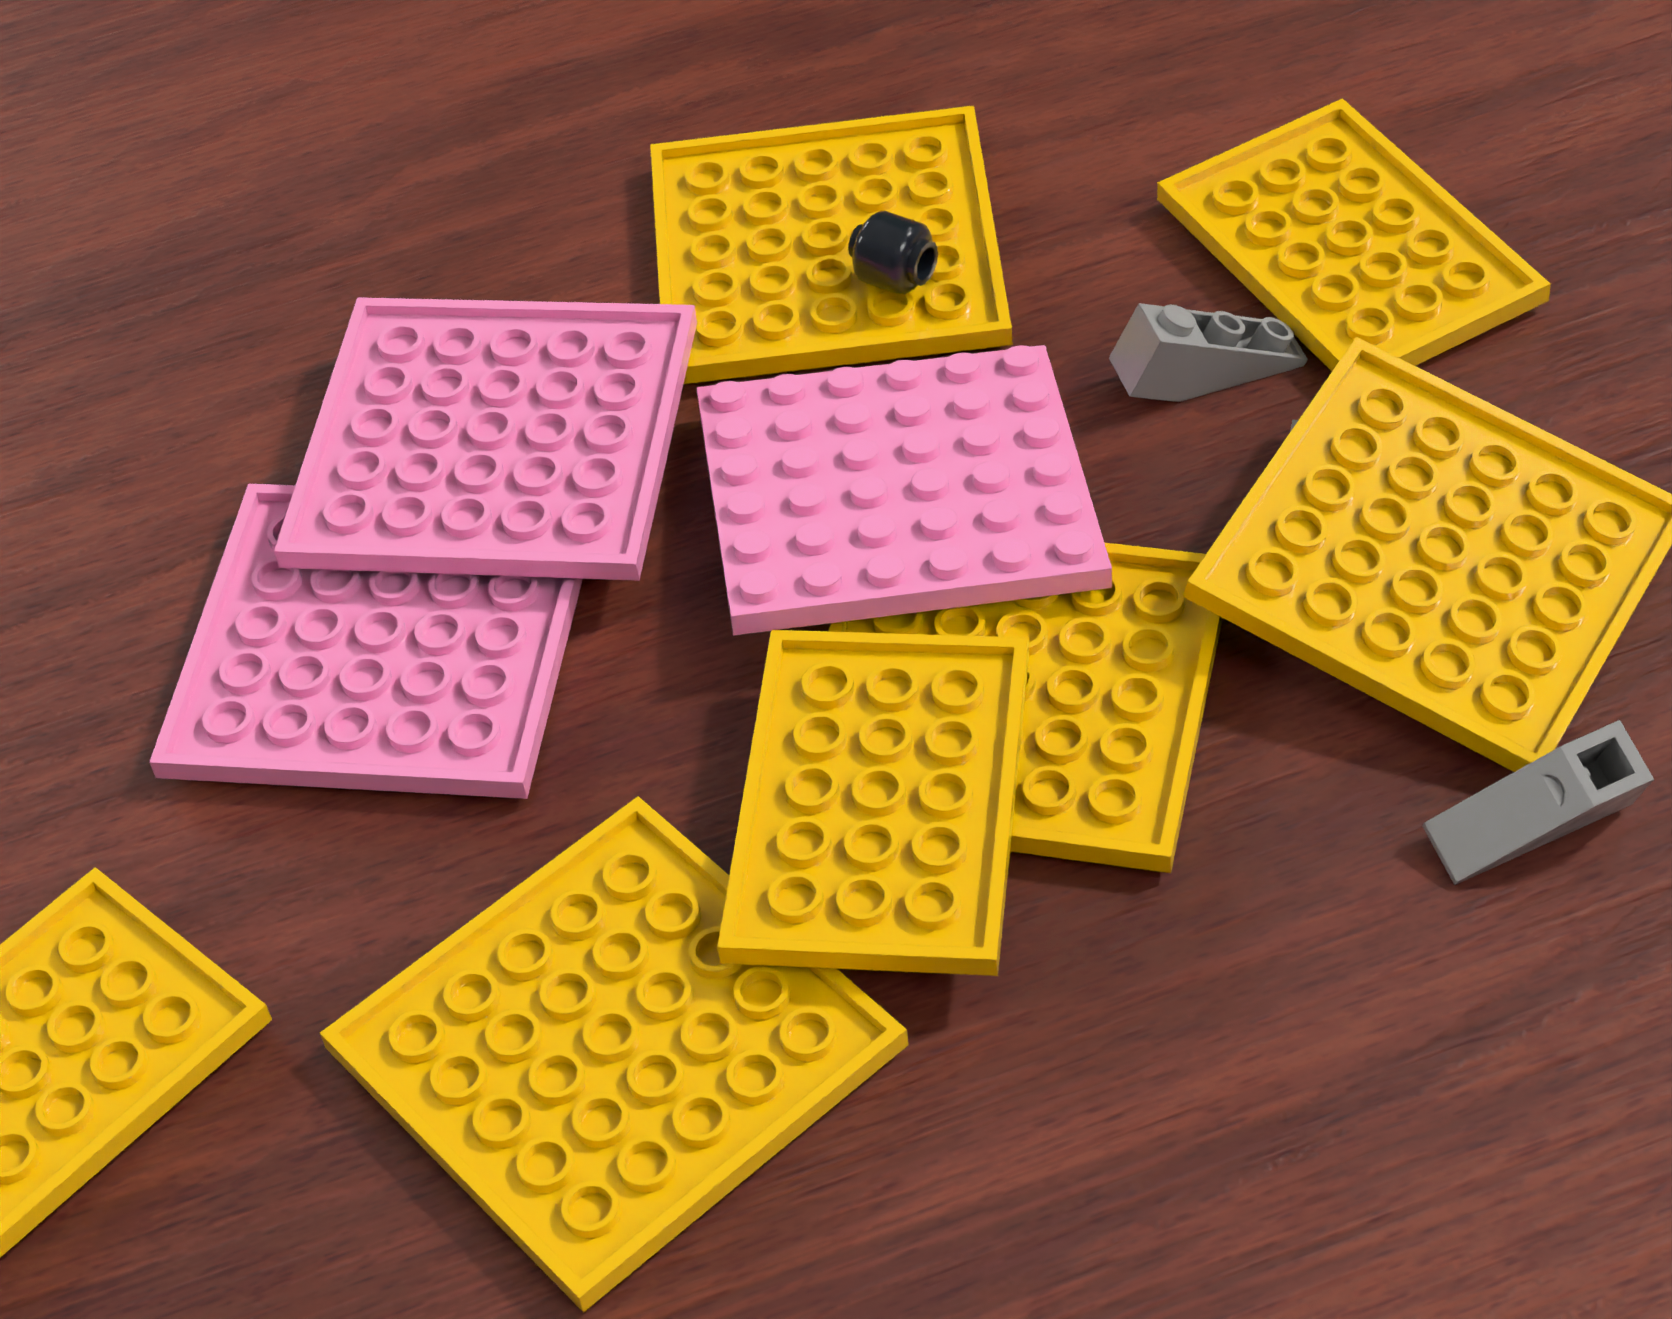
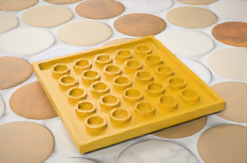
M974 106L650 144L660 304L694 305L697 318L696 330L683 384L1013 345L1012 326ZM879 211L891 212L924 223L932 234L933 242L938 247L937 264L931 278L926 284L917 286L916 289L906 294L894 293L862 282L853 270L852 257L848 252L851 234L858 225L864 224L871 215Z
M1356 337L1187 581L1183 597L1515 772L1556 749L1671 548L1672 494Z
M1105 543L1112 567V588L831 623L828 632L1028 637L1029 661L1010 852L1171 873L1223 619L1219 615L1183 597L1187 581L1206 554Z
M639 796L320 1032L325 1048L583 1313L909 1045L907 1029L838 969L720 963L717 946L729 875Z

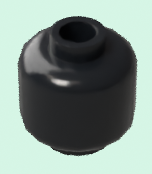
M879 211L871 215L864 224L858 225L852 232L848 244V252L852 257L853 270L859 280L898 294H906L916 289L917 286L926 284L935 270L938 259V247L933 242L932 234L927 225L887 211Z

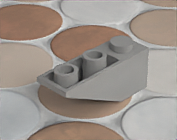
M1142 303L1137 305L1109 356V360L1130 397L1174 402L1185 401L1300 368L1308 360L1294 338L1292 329L1279 319L1272 317L1258 319L1235 316L1225 311L1212 313L1188 310L1177 305L1157 306Z
M1618 720L1558 747L1424 822L1422 827L1451 880L1456 885L1632 805L1653 782L1654 778L1623 724Z

